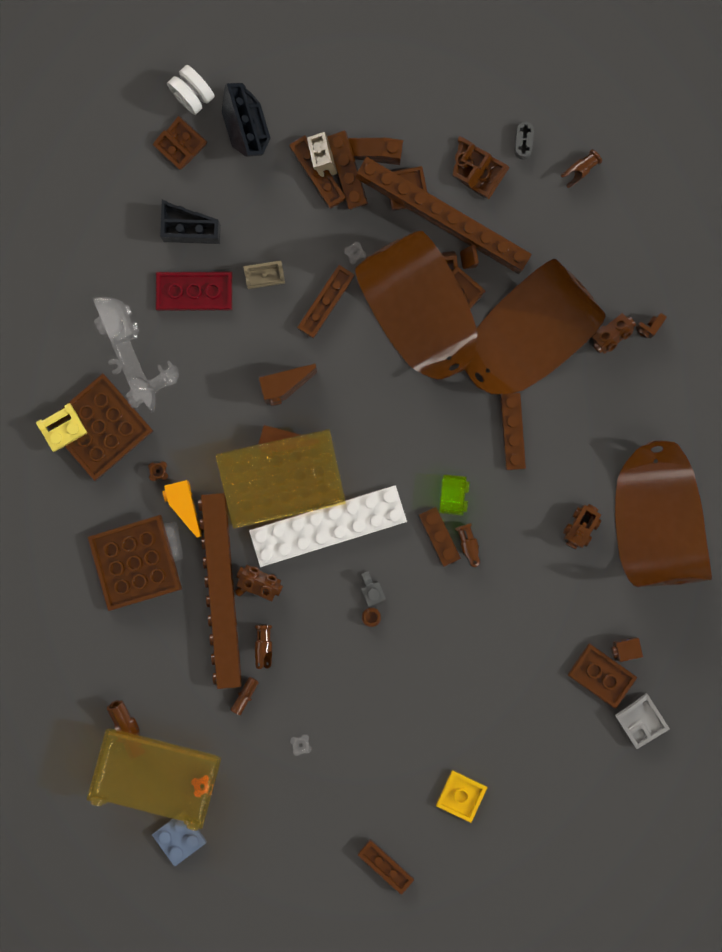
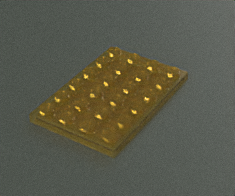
M330 429L216 454L233 529L346 504Z

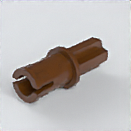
M248 678L241 692H238L239 696L230 709L232 712L242 715L248 701L252 700L251 696L259 684L256 679Z

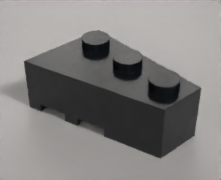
M162 199L160 237L163 242L220 244L221 225L218 219L185 209L182 206L171 204Z

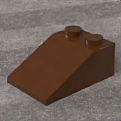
M316 364L259 377L266 404L271 406L282 404L281 401L286 400L317 373Z

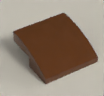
M178 116L167 131L164 130L153 145L181 170L207 144V141L182 117Z

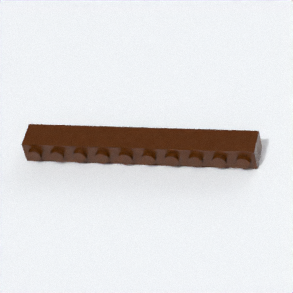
M367 156L357 172L356 179L466 244L470 246L475 245L478 251L517 274L523 271L532 255Z
M226 494L201 495V500H198L199 511H202L203 519H200V529L204 530V538H201L202 549L206 550V557H203L204 569L207 568L208 576H205V587L209 588L206 603L207 607L211 609V615H208L209 627L212 626L213 633L209 635L210 646H214L211 662L212 665H215L216 673H213V684L217 685V689L241 687L242 678Z

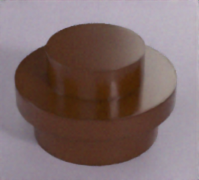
M368 608L362 614V621L368 627H375L381 621V614L375 608Z

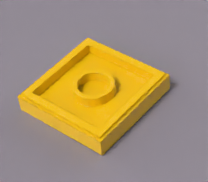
M452 770L436 803V807L472 823L488 787Z

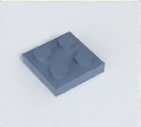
M185 810L152 834L174 867L207 842Z

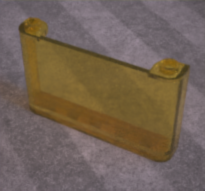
M108 728L104 734L87 800L91 801V804L95 806H102V804L110 802L181 820L187 825L186 828L198 831V828L203 829L221 757Z

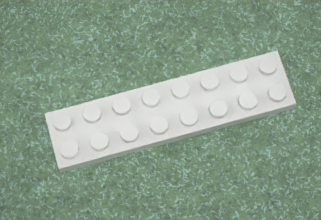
M395 485L249 530L259 565L263 567L407 522Z

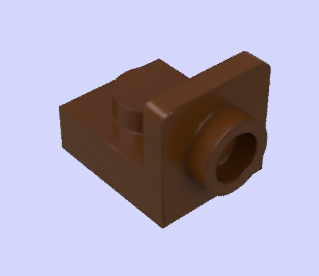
M662 313L657 317L653 316L648 322V326L640 322L636 326L638 334L644 338L649 337L651 339L667 316Z

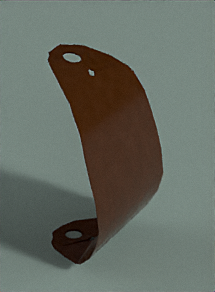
M423 231L413 232L400 240L397 239L391 242L390 245L384 246L367 257L355 268L356 277L366 301L386 336L410 367L425 376L439 380L463 371L472 361L477 345V328L462 289L444 257ZM459 364V367L455 370H449L451 366Z
M552 259L536 269L515 287L477 327V345L474 357L466 366L465 371L472 382L487 393L509 394L523 391L546 377L580 349L602 325L606 314L584 285L557 259ZM475 373L482 376L483 382L476 379Z
M663 440L651 441L636 449L624 464L617 478L615 523L619 556L623 570L628 580L636 587L682 585L712 580L703 509L691 464L677 443ZM653 447H663V450L660 452L651 451Z

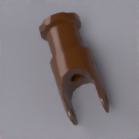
M591 149L586 157L579 159L561 174L562 178L575 171L573 180L566 185L567 188L572 187L589 174L594 166L600 165L602 158L594 149Z
M469 523L455 528L461 539L460 546L462 552L469 559L471 566L477 567L480 564L478 556L479 545L477 539L473 536L472 524Z
M255 625L257 629L255 666L257 669H262L264 665L268 669L272 664V641H270L272 625Z

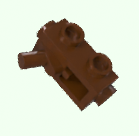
M621 313L608 325L600 327L593 336V347L599 354H605L608 351L614 350L620 341L626 340L632 335L633 327L636 326L635 321L630 316L626 317Z
M591 504L576 508L572 515L575 518L572 525L568 523L563 531V534H565L564 539L567 540L566 545L573 549L588 546L592 539V536H590L593 529L597 530L602 521L599 519L602 514L598 513V508ZM584 515L589 517L588 522L583 521Z
M246 565L245 568L241 567L236 578H239L237 583L239 588L235 590V593L239 597L248 591L272 602L274 596H279L283 585H280L281 580L277 579L275 575L266 574L255 566Z

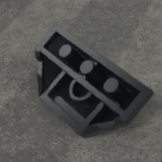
M226 83L222 115L231 145L246 157L262 156L271 138L261 104L246 89L243 83Z

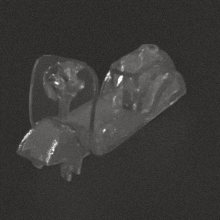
M111 297L93 298L99 313V317L94 321L95 324H98L96 328L101 330L99 334L108 335L118 360L111 359L108 361L109 365L118 364V368L112 371L113 374H118L123 369L131 391L126 394L131 408H136L144 402L153 414L157 402L155 392L166 385L171 386L178 382L177 379L180 377L176 365L172 366L170 361H167L169 366L167 370H163L158 365L160 374L151 380H147L130 341L138 338L136 333L140 331L136 322H131L129 318L132 315L129 305H124L123 301Z

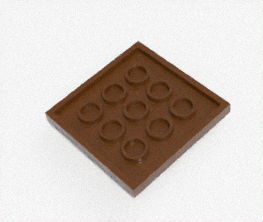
M102 373L69 402L84 425L87 434L65 447L92 479L97 481L148 437L153 430L106 375ZM68 414L49 425L48 428L53 430L72 418Z
M161 515L88 537L108 611L182 590Z

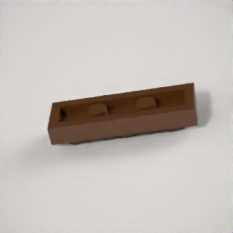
M434 507L419 514L420 520L443 567L461 559L437 508Z
M371 839L359 851L358 856L401 895L414 881V878Z

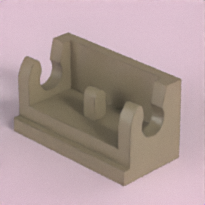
M322 132L307 137L314 170H317L321 177H324V170H329L332 175L337 174L326 133Z
M281 261L243 266L248 289L285 284Z

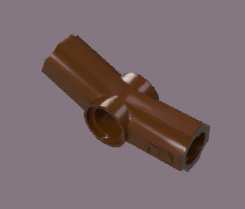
M123 700L112 702L107 706V711L115 724V731L119 739L123 741L130 759L146 753L135 718L130 716Z

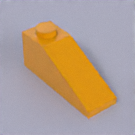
M185 480L165 485V490L162 491L165 502H168L170 507L196 537H202L189 481Z

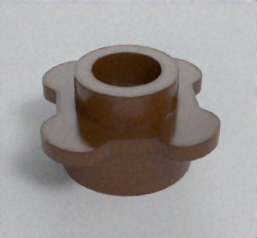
M152 462L148 465L151 481H156L157 479L166 480L168 478L166 462Z

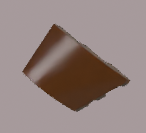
M459 136L453 176L478 194L490 199L509 170V166L492 157L490 153L476 147L474 143Z

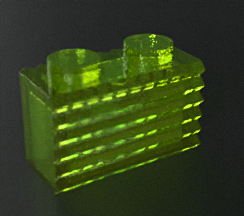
M443 475L439 514L462 516L463 512H467L468 501L464 500L465 493H469L470 482L466 481L467 477Z

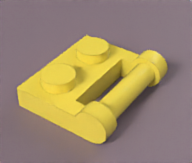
M71 403L65 405V408L48 418L40 419L36 422L53 452L87 434ZM68 414L71 416L72 419L51 431L48 430L47 426Z

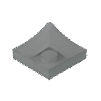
M647 693L615 715L636 749L670 729Z

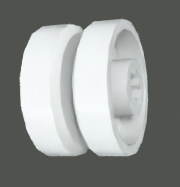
M185 65L179 71L180 78L172 77L167 82V86L177 100L188 111L196 115L202 109L200 101L207 104L215 96L203 78L192 67Z

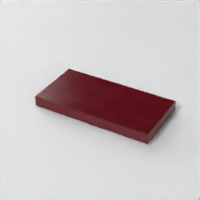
M156 272V311H232V272Z

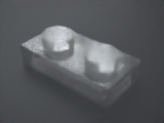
M178 522L164 524L174 561L184 560Z

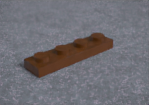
M344 130L327 136L348 208L352 210L368 204L362 182L356 179L358 168L347 132Z
M304 135L289 145L290 149L329 209L346 200V197L328 170L323 171L324 177H321L317 170H314L307 137Z
M338 265L297 328L314 339L350 285L355 274Z
M520 393L501 394L506 470L526 469Z

